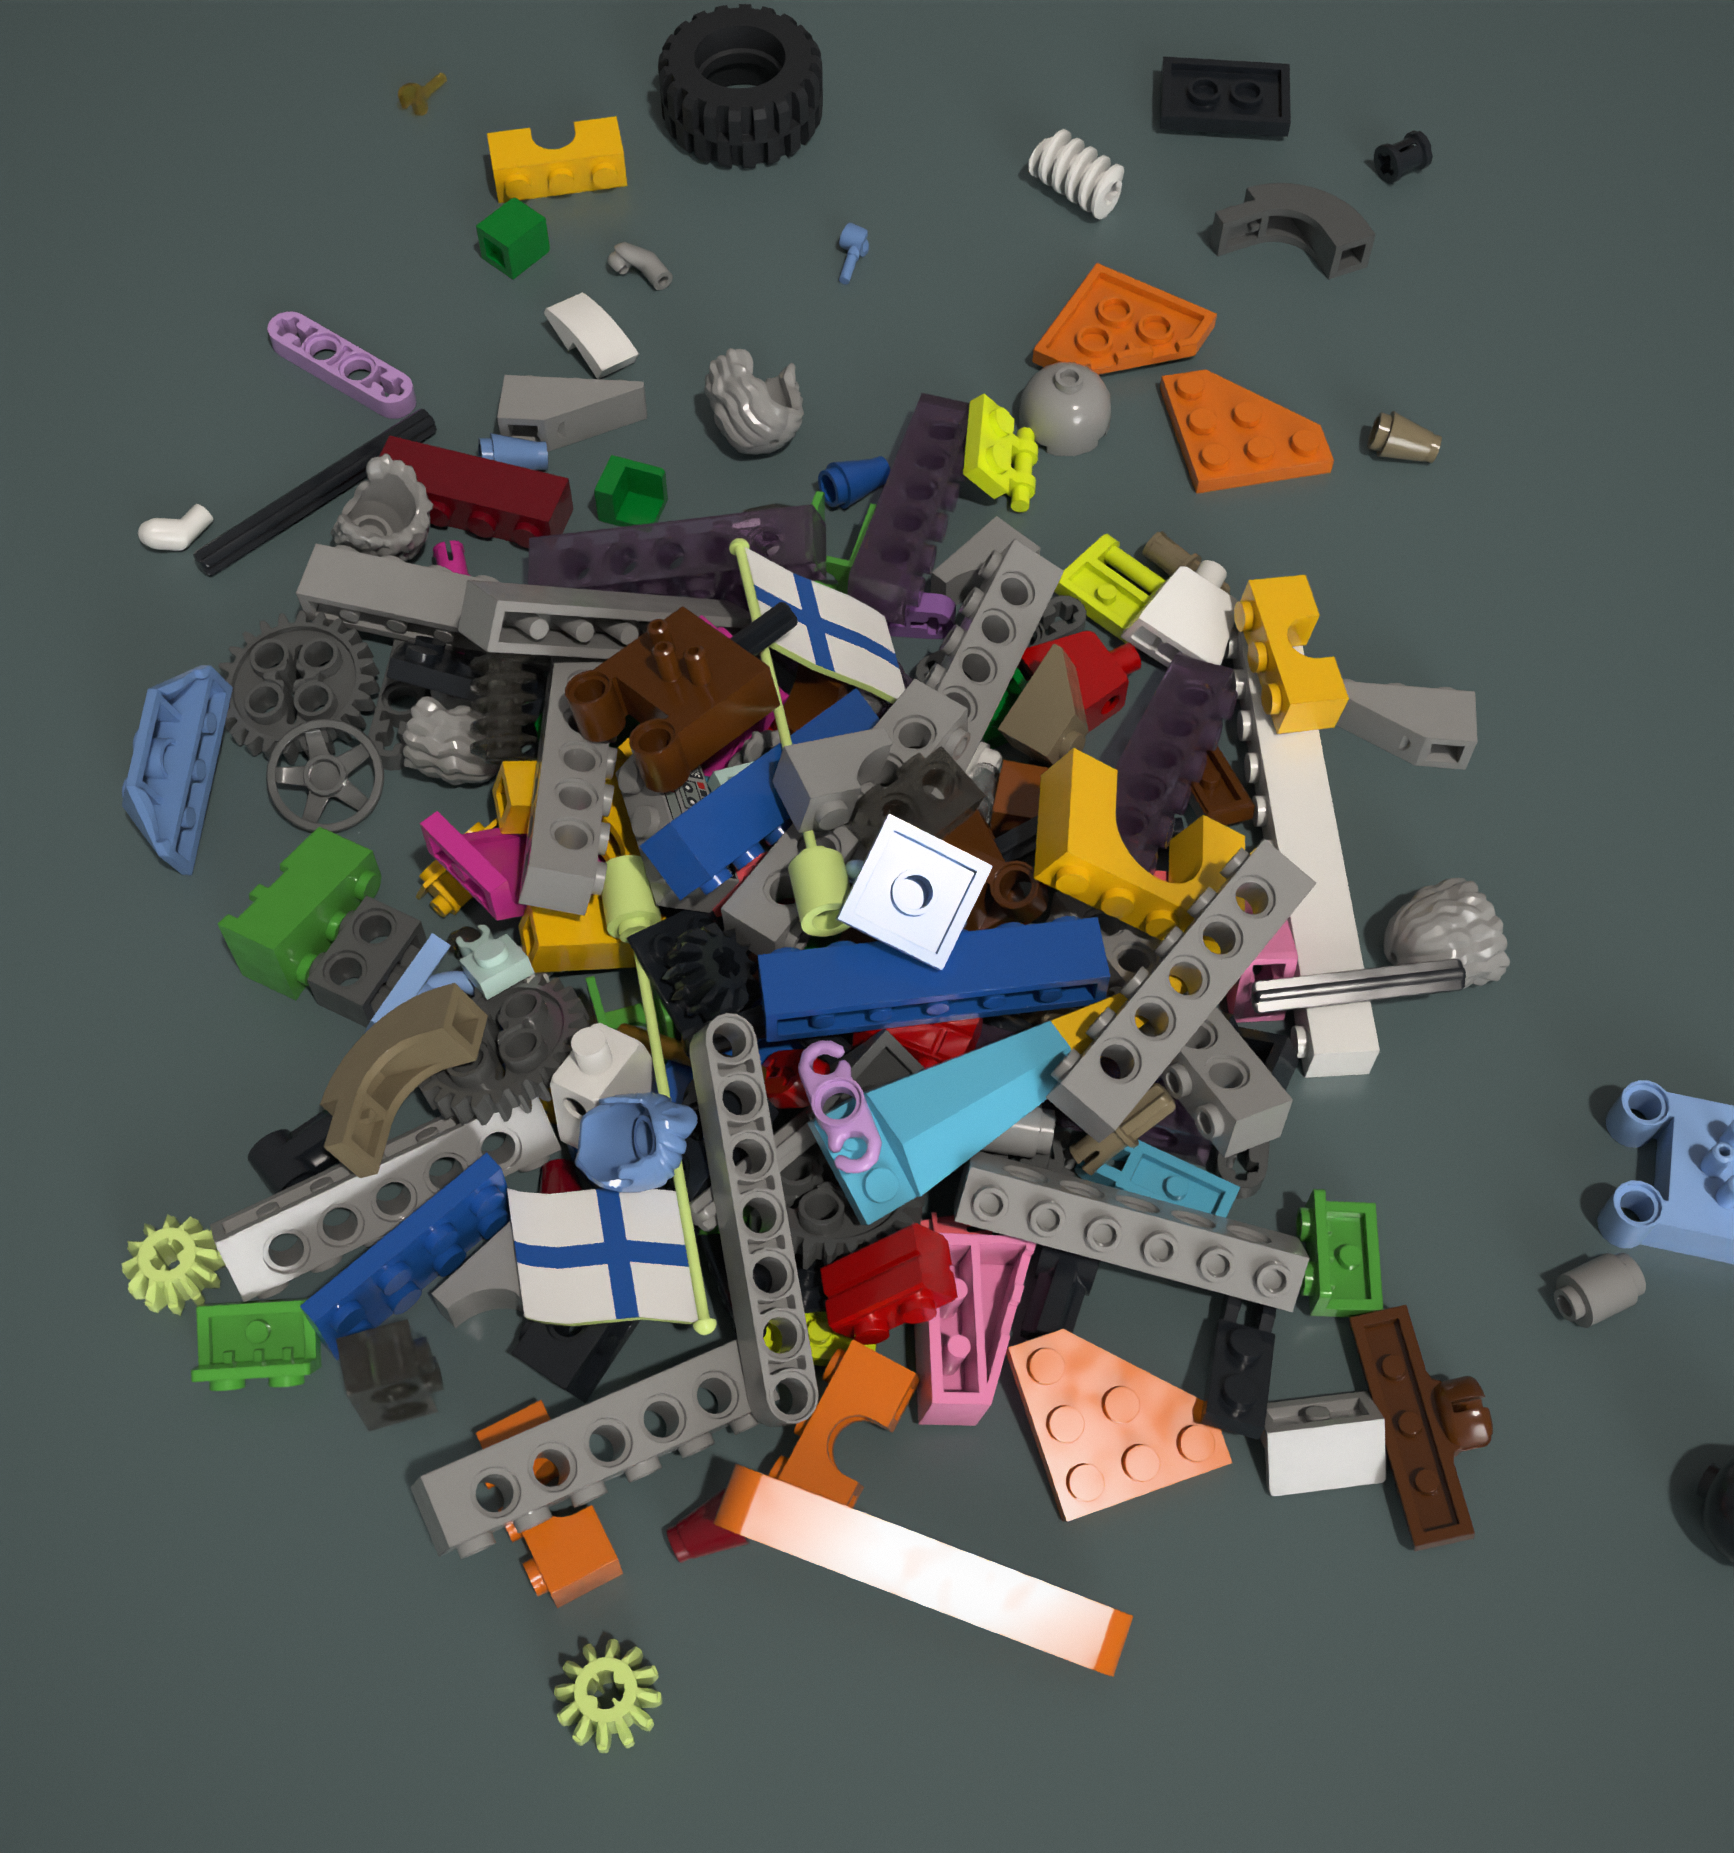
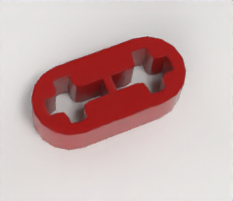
M805 1049L774 1052L762 1064V1066L766 1067L767 1071L764 1081L766 1095L776 1108H804L810 1105L798 1072L800 1058ZM817 1057L813 1062V1070L821 1075L830 1074L829 1064Z

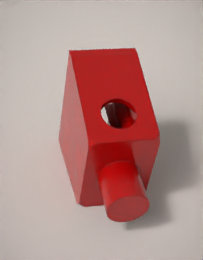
M1088 630L1026 648L1017 666L1026 681L1031 679L1053 644L1063 648L1076 667L1089 732L1122 709L1125 705L1129 684L1127 675L1141 669L1140 656L1131 643H1125L1108 651L1095 632Z

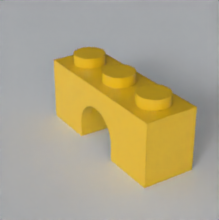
M617 116L573 122L575 131L573 141L559 149H546L538 146L532 139L530 128L487 133L498 203H505L511 198L527 200L627 186L625 158Z
M1306 575L1248 580L1242 598L1235 604L1234 608L1236 628L1239 632L1244 633L1248 645L1247 657L1250 670L1253 673H1257L1262 687L1261 702L1263 710L1267 715H1271L1277 734L1335 728L1349 700L1334 656L1311 658L1300 654L1293 648L1294 646L1307 645L1320 616Z

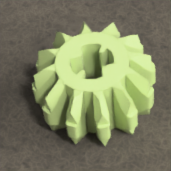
M167 1214L162 1229L156 1230L154 1226L144 1223L143 1231L147 1238L143 1242L127 1241V1250L133 1258L122 1263V1272L127 1279L131 1280L128 1284L129 1292L136 1300L145 1299L144 1303L150 1311L158 1314L168 1305L173 1314L181 1316L187 1300L191 1299L194 1304L199 1306L205 1302V1298L201 1293L204 1288H220L221 1280L215 1271L226 1265L219 1251L216 1250L217 1247L212 1231L208 1229L203 1230L202 1225L197 1219L190 1216L180 1225L176 1217ZM178 1260L180 1264L170 1270L168 1266Z
M616 1639L608 1640L605 1657L598 1658L592 1644H587L582 1648L583 1655L588 1663L582 1668L577 1663L569 1660L563 1665L564 1672L575 1683L555 1686L554 1695L556 1699L570 1703L557 1714L558 1720L562 1726L578 1723L572 1738L580 1746L588 1742L597 1731L596 1746L600 1753L609 1752L612 1734L616 1733L619 1734L624 1747L628 1749L635 1744L634 1737L629 1729L633 1723L645 1731H651L654 1726L653 1719L641 1708H655L662 1704L661 1693L647 1688L659 1678L657 1669L653 1665L638 1669L643 1659V1653L636 1646L630 1649L620 1660V1645ZM615 1683L619 1694L623 1695V1698L620 1702L612 1698L614 1707L602 1709L594 1694L597 1690L604 1694L603 1685Z

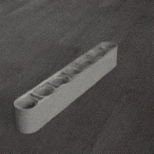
M725 1013L715 1017L693 1036L690 1043V1060L748 1404L752 1415L759 1423L768 1427H782L807 1420L814 1413L818 1404V1386L757 1038L753 1026L745 1018L738 1014ZM714 1033L721 1034L730 1041L732 1046L731 1057H725L715 1049L713 1045ZM724 1090H730L740 1098L742 1103L741 1115L729 1112L724 1106L722 1100ZM734 1147H739L750 1155L752 1160L750 1174L740 1171L735 1166L732 1159ZM745 1205L754 1207L760 1213L762 1228L759 1233L751 1231L745 1225L743 1220ZM756 1263L765 1266L770 1271L772 1286L768 1293L760 1290L755 1285L753 1269ZM768 1322L774 1324L782 1335V1346L778 1353L771 1351L763 1339V1330ZM779 1382L785 1384L793 1396V1404L787 1414L781 1412L774 1402V1390Z

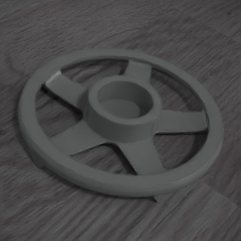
M317 719L294 727L278 741L268 761L266 781L275 807L289 822L308 832H314L320 826L328 831L337 833L356 826L372 814L383 791L384 767L376 746L361 730L343 721ZM319 728H334L345 731L357 738L361 744L334 757L330 755ZM305 733L310 758L306 765L277 767V762L284 748L295 737ZM371 756L375 770L373 790L368 799L348 780V774ZM276 783L301 785L308 788L309 793L302 818L294 814L284 804ZM331 797H337L358 810L350 818L337 823H317L328 799Z

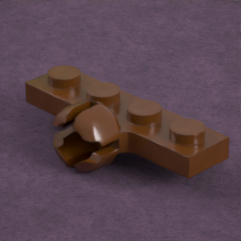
M1407 1305L1349 1317V1325L1369 1395L1385 1419V1450L1414 1552L1474 1539L1475 1531L1454 1465V1458L1463 1451L1486 1447L1491 1441L1493 1423L1489 1408L1483 1407L1481 1398H1485V1394L1481 1386L1471 1376H1463L1446 1381H1439L1430 1377L1424 1365Z

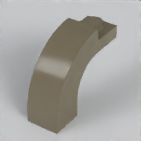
M456 983L421 993L387 1013L353 1045L335 1070L326 1087L320 1105L333 1117L324 1148L359 1178L378 1174L394 1117L404 1100L418 1085L442 1070L477 1061L488 1015Z

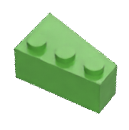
M320 826L280 863V871L284 873L269 888L258 884L249 893V900L253 901V903L238 918L227 914L218 923V927L241 974L295 1001L305 987L309 986L307 979L313 961L320 953L327 952L338 936L343 918L348 912L356 910L366 895L371 898L375 897L382 878L372 850Z

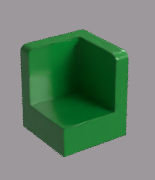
M511 198L476 225L482 259L512 280L550 251L546 218L517 198Z
M611 455L594 489L598 521L646 534L653 533L668 501L665 470L660 467Z

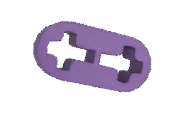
M884 589L872 591L864 599V604L885 616L890 636L942 639L947 636L955 625L956 604L951 598L942 594Z

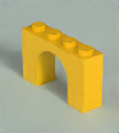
M1072 748L1041 775L1034 879L1160 940H1163L1175 926L1184 932L1194 920L1187 913V910L1208 886L1217 892L1227 879L1219 872L1241 847L1245 850V836L1202 815L1170 840L1169 881L1166 882L1153 876L1131 856L1117 828L1116 795L1118 770L1076 748ZM1236 896L1238 906L1245 912V899ZM1203 935L1205 946L1211 952L1221 954L1218 943L1213 938Z
M616 759L612 779L605 780V784L614 785L609 816H602L601 821L611 825L606 853L604 856L602 855L605 861L624 855L641 856L615 774L625 763V759ZM537 760L502 761L492 789L501 834L528 833ZM591 895L585 916L536 906H526L524 916H522L518 927L523 952L528 956L535 973L636 967L631 945L621 941V939L612 937L607 931L601 895ZM661 914L662 920L667 918L665 914Z

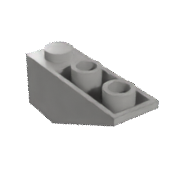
M504 375L497 415L500 435L536 442L546 441L547 451H552L647 419L645 385L642 381Z
M1342 679L1349 700L1336 724L1337 726L1415 766L1466 770L1478 742L1475 691L1456 690L1451 687H1414L1401 683H1363Z

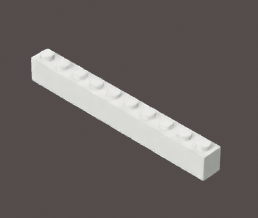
M1234 620L1224 655L1226 659H1233L1234 669H1232L1230 675L1231 696L1233 699H1239L1241 711L1238 712L1237 716L1238 737L1240 741H1247L1249 752L1246 753L1244 760L1245 778L1247 783H1254L1256 796H1253L1252 799L1255 805L1252 819L1255 827H1262L1263 839L1267 840L1316 882V885L1287 919L1298 954L1294 977L1364 969L1319 730L1276 733L1271 715H1267L1262 707V687L1258 675L1250 670L1248 664V645L1244 633L1238 631ZM1303 646L1293 647L1300 654L1304 655ZM1370 1001L1293 1010L1296 1026H1293L1291 1029V1043L1297 1058L1302 1059L1305 1078L1364 1075L1370 1073L1380 1051Z

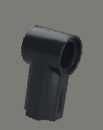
M326 1109L291 1132L288 1129L271 1132L251 1148L248 1154V1161L273 1195L319 1174L339 1162L336 1157L324 1148L333 1117Z
M1043 1245L1034 1276L1038 1280L1026 1309L1020 1336L1031 1340L1060 1329L1073 1333L1084 1296L1090 1295L1100 1260Z

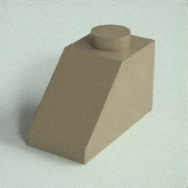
M1056 644L1052 645L998 728L999 732L1012 747L1049 768L1072 748L1082 752L1086 742L1085 736L1089 732L1076 667L1063 648Z

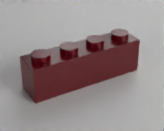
M389 436L379 455L381 457L384 453L389 454L392 460H402L405 465L413 467L417 475V481L426 487L428 499L434 504L433 509L430 511V523L435 526H449L473 532L484 538L494 537L518 543L525 548H539L554 552L574 509L569 478L394 436Z

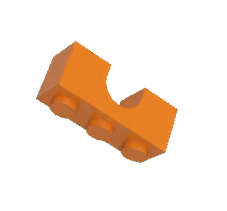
M852 1339L847 1351L838 1348L830 1359L822 1380L829 1384L814 1413L807 1420L796 1424L794 1434L800 1438L790 1457L787 1458L781 1455L768 1476L854 1508L864 1486L842 1474L834 1460V1444L838 1435L850 1424L862 1421L874 1423L893 1433L920 1379L915 1372Z
M542 1400L475 1434L482 1449H485L551 1419ZM545 1458L535 1459L533 1471L536 1479L541 1484L546 1486L552 1479L559 1476V1471L552 1461ZM485 1483L487 1489L495 1486L491 1483ZM592 1505L570 1516H553L551 1519L521 1533L517 1532L514 1523L505 1527L512 1542L524 1537L533 1558L522 1563L538 1597L549 1591L557 1608L623 1574L618 1557Z

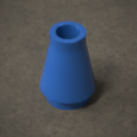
M882 456L872 459L831 462L825 470L819 473V490L825 493V502L830 507L839 506L847 508L878 487L888 484L891 481V469L886 459Z

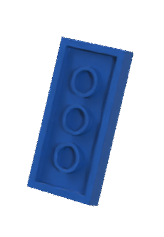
M487 1152L300 1305L321 1343L337 1361L347 1352L355 1353L366 1346L374 1337L376 1328L392 1314L399 1315L410 1309L420 1298L423 1288L439 1275L445 1277L454 1272L464 1262L467 1255L466 1252L483 1238L486 1240L491 1239L509 1223L511 1215L507 1183L502 1168Z

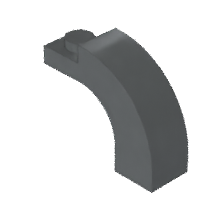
M1268 183L1247 187L1244 203L1229 206L1215 212L1209 245L1218 257L1264 242L1290 244L1308 253L1329 280L1366 268L1376 234L1353 207L1330 193L1299 184Z

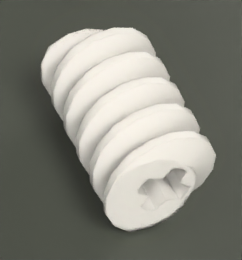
M1062 129L1053 137L1045 138L1033 151L1028 162L1030 175L1036 178L1039 177L1042 183L1052 186L1057 193L1066 195L1069 201L1075 204L1079 203L1081 209L1092 212L1095 218L1099 220L1106 218L1114 209L1121 195L1124 167L1119 164L1111 166L1110 158L1105 155L1097 158V149L1091 146L1084 149V141L1080 138L1071 140V132L1066 129Z

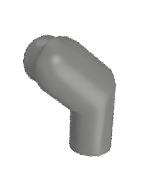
M627 242L618 243L614 246L615 251L607 258L608 264L620 274H626L631 266L639 269L656 290H663L672 282L673 276L652 251Z

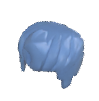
M654 1092L617 1094L599 1099V1104L601 1105L588 1111L581 1119L578 1153L575 1158L576 1166L584 1172L589 1180L599 1187L617 1192H642L665 1185L667 1180L675 1175L674 1170L679 1168L683 1159L682 1154L686 1152L687 1143L685 1139L691 1135L697 1125L698 1117L694 1110L687 1105L671 1102V1098L664 1094H655Z

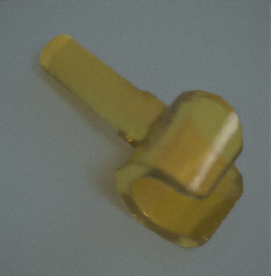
M440 72L424 86L413 82L404 84L398 91V98L402 108L407 109L411 105L416 115H425L428 111L427 99L447 81L446 75Z

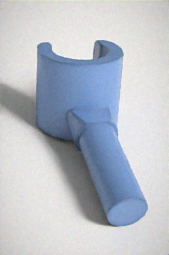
M848 223L845 226L839 241L840 247L848 250L839 277V281L842 284H849L859 257H864L869 251V242L866 239L868 236L867 230L853 223Z

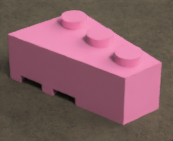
M940 1233L944 1235L949 1243L952 1265L949 1267L954 1273L958 1298L937 1308V1315L933 1319L914 1324L916 1374L920 1379L917 1386L918 1424L976 1426L993 1401L1010 1340V1330L1017 1306L1022 1297L1024 1280L1036 1243L1007 1235Z

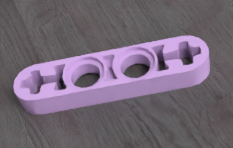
M287 311L277 314L268 323L269 337L273 349L278 355L376 413L387 418L398 419L407 416L416 407L413 384L406 374L297 312ZM331 349L336 352L334 356L326 360L313 358L315 353L320 350ZM358 369H365L371 372L369 376L362 380L347 378L351 372Z

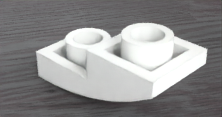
M583 292L552 305L544 311L545 316L566 348L571 350L577 347L597 379L634 363L639 355L616 322L601 306Z

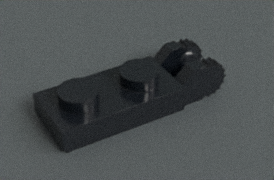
M1224 1294L1220 1317L1212 1336L1200 1423L1259 1440L1265 1428L1275 1334L1271 1332L1277 1308L1258 1303L1254 1316L1256 1322L1254 1328L1236 1323L1243 1299Z

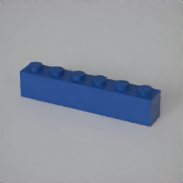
M856 688L790 735L792 745L873 729L880 719ZM781 743L669 822L639 846L679 900H682L698 887L705 896L733 876L726 866L732 862L736 869L740 870L765 851L759 844L760 840L764 838L767 844L771 846L792 825L793 822L772 782L783 751Z
M1063 916L1047 923L1024 925L1019 922H1009L999 925L994 929L976 931L962 929L943 970L940 971L880 941L859 944L852 941H839L827 947L805 950L784 947L776 949L770 954L758 955L759 988L767 1042L1088 1006L1106 999L1111 977L1098 917L1080 919L1076 916Z

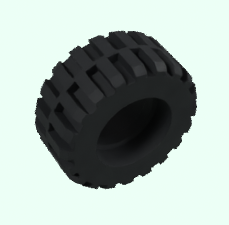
M739 4V8H728L727 5L715 7L714 12L706 13L704 10L695 14L690 23L685 20L675 29L674 35L671 34L662 47V53L659 55L658 73L662 117L665 121V127L670 136L677 140V144L689 154L694 151L695 156L704 162L717 161L720 167L732 168V164L743 165L744 169L756 168V164L762 162L770 165L778 162L780 156L784 154L789 157L801 148V144L805 145L815 133V129L820 124L823 107L821 52L818 44L812 39V35L802 25L797 26V22L785 13L779 16L772 8L762 6L761 10L754 9L751 4ZM735 84H752V85H757V86H755V87H750V88H728V87H726V86L735 85Z

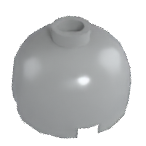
M1058 362L1045 366L1029 379L1020 399L1019 428H1031L1035 435V441L1047 446L1046 453L1055 456H1077L1090 452L1098 446V440L1104 434L1106 436L1109 431L1111 421L1110 392L1101 377L1089 367L1075 362Z

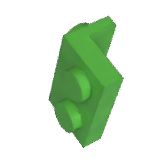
M1313 1189L1305 1207H1299L1296 1215V1235L1301 1242H1306V1252L1310 1258L1300 1287L1301 1296H1309L1310 1316L1353 1317L1384 1310L1376 1203L1326 1201L1325 1189Z
M309 1298L213 1303L197 1306L199 1366L191 1369V1382L209 1381L210 1391L245 1388L246 1379L268 1378L269 1387H290L304 1384L305 1375H310L322 1367L321 1341L300 1307Z

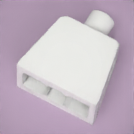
M1210 560L1202 561L1196 572L1186 566H1180L1151 597L1125 628L1120 637L1199 687L1219 669L1234 624V608L1237 600L1220 589L1227 577L1226 570L1220 564Z
M602 1023L593 1024L591 1027L583 1028L574 1034L571 1040L572 1051L553 1074L550 1082L560 1140L577 1149L581 1119L588 1111L601 1105L599 1104V1099L617 1094H635L637 1092H654L658 1094L653 1060L644 1044Z

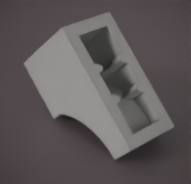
M996 516L932 572L931 593L945 595L958 605L964 602L974 587L980 588L984 579L978 576V573L993 550L1001 553L1014 539L1039 555L1041 547Z
M884 727L784 746L772 782L798 833L816 829L831 830L849 822L861 791V785L879 779L893 743Z
M511 1221L431 1293L440 1314L455 1328L467 1319L493 1309H514L524 1313Z

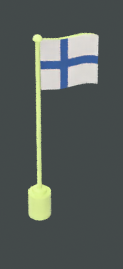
M734 539L730 543L729 550L737 558L752 622L779 602L789 605L798 619V623L793 629L759 653L761 661L770 667L780 701V706L773 710L782 750L784 746L792 745V740L769 647L816 672L871 692L894 704L905 691V686L885 616L847 594L792 573L749 549V543L745 539ZM813 830L802 832L806 848L788 866L801 928L805 933L817 937L839 934L850 928V926L836 920L851 889L843 856L837 850L817 846Z
M637 855L619 856L605 862L607 863V870L601 896L607 931L612 937L621 939L625 943H629L627 937L662 921L660 908L656 906L642 857ZM634 953L658 1093L671 1098L650 979ZM682 1161L679 1168L674 1170L673 1181L675 1191L651 1189L627 1193L599 1188L542 1194L520 1192L507 1188L524 1317L543 1324L563 1326L652 1320L693 1324V1328L698 1334L708 1335L712 1333L716 1328L717 1321L709 1316Z

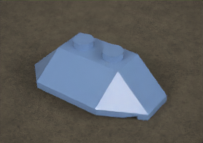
M200 665L148 688L139 729L133 738L134 751L128 777L124 780L122 786V807L158 856L182 875L193 874L233 689L211 665Z

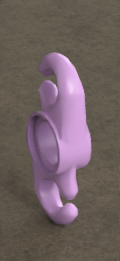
M821 1040L812 1043L802 1052L798 1072L816 1121L828 1136L829 1150L833 1153L840 1152L844 1142L849 1138H860L867 1144L866 1153L861 1158L850 1159L846 1156L838 1155L834 1160L835 1166L846 1173L867 1171L877 1163L882 1141L860 1085L851 1077L850 1063L845 1060L839 1061L835 1071L831 1074L821 1075L813 1070V1062L818 1056L828 1054L835 1058H841L845 1051L843 1046L833 1041ZM837 1093L849 1094L856 1100L854 1111L843 1119L829 1118L823 1112L826 1100Z

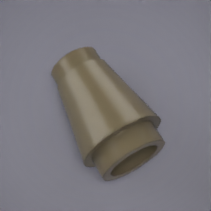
M1394 411L1390 415L1380 412L1372 426L1367 448L1377 451V457L1433 463L1439 452L1442 436L1433 434L1428 429Z

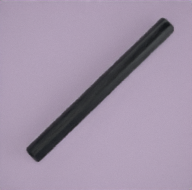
M425 409L415 411L196 550L193 554L196 564L204 574L213 576L366 478L367 463L371 458L379 457L389 436L420 443L433 435L437 430L434 419Z

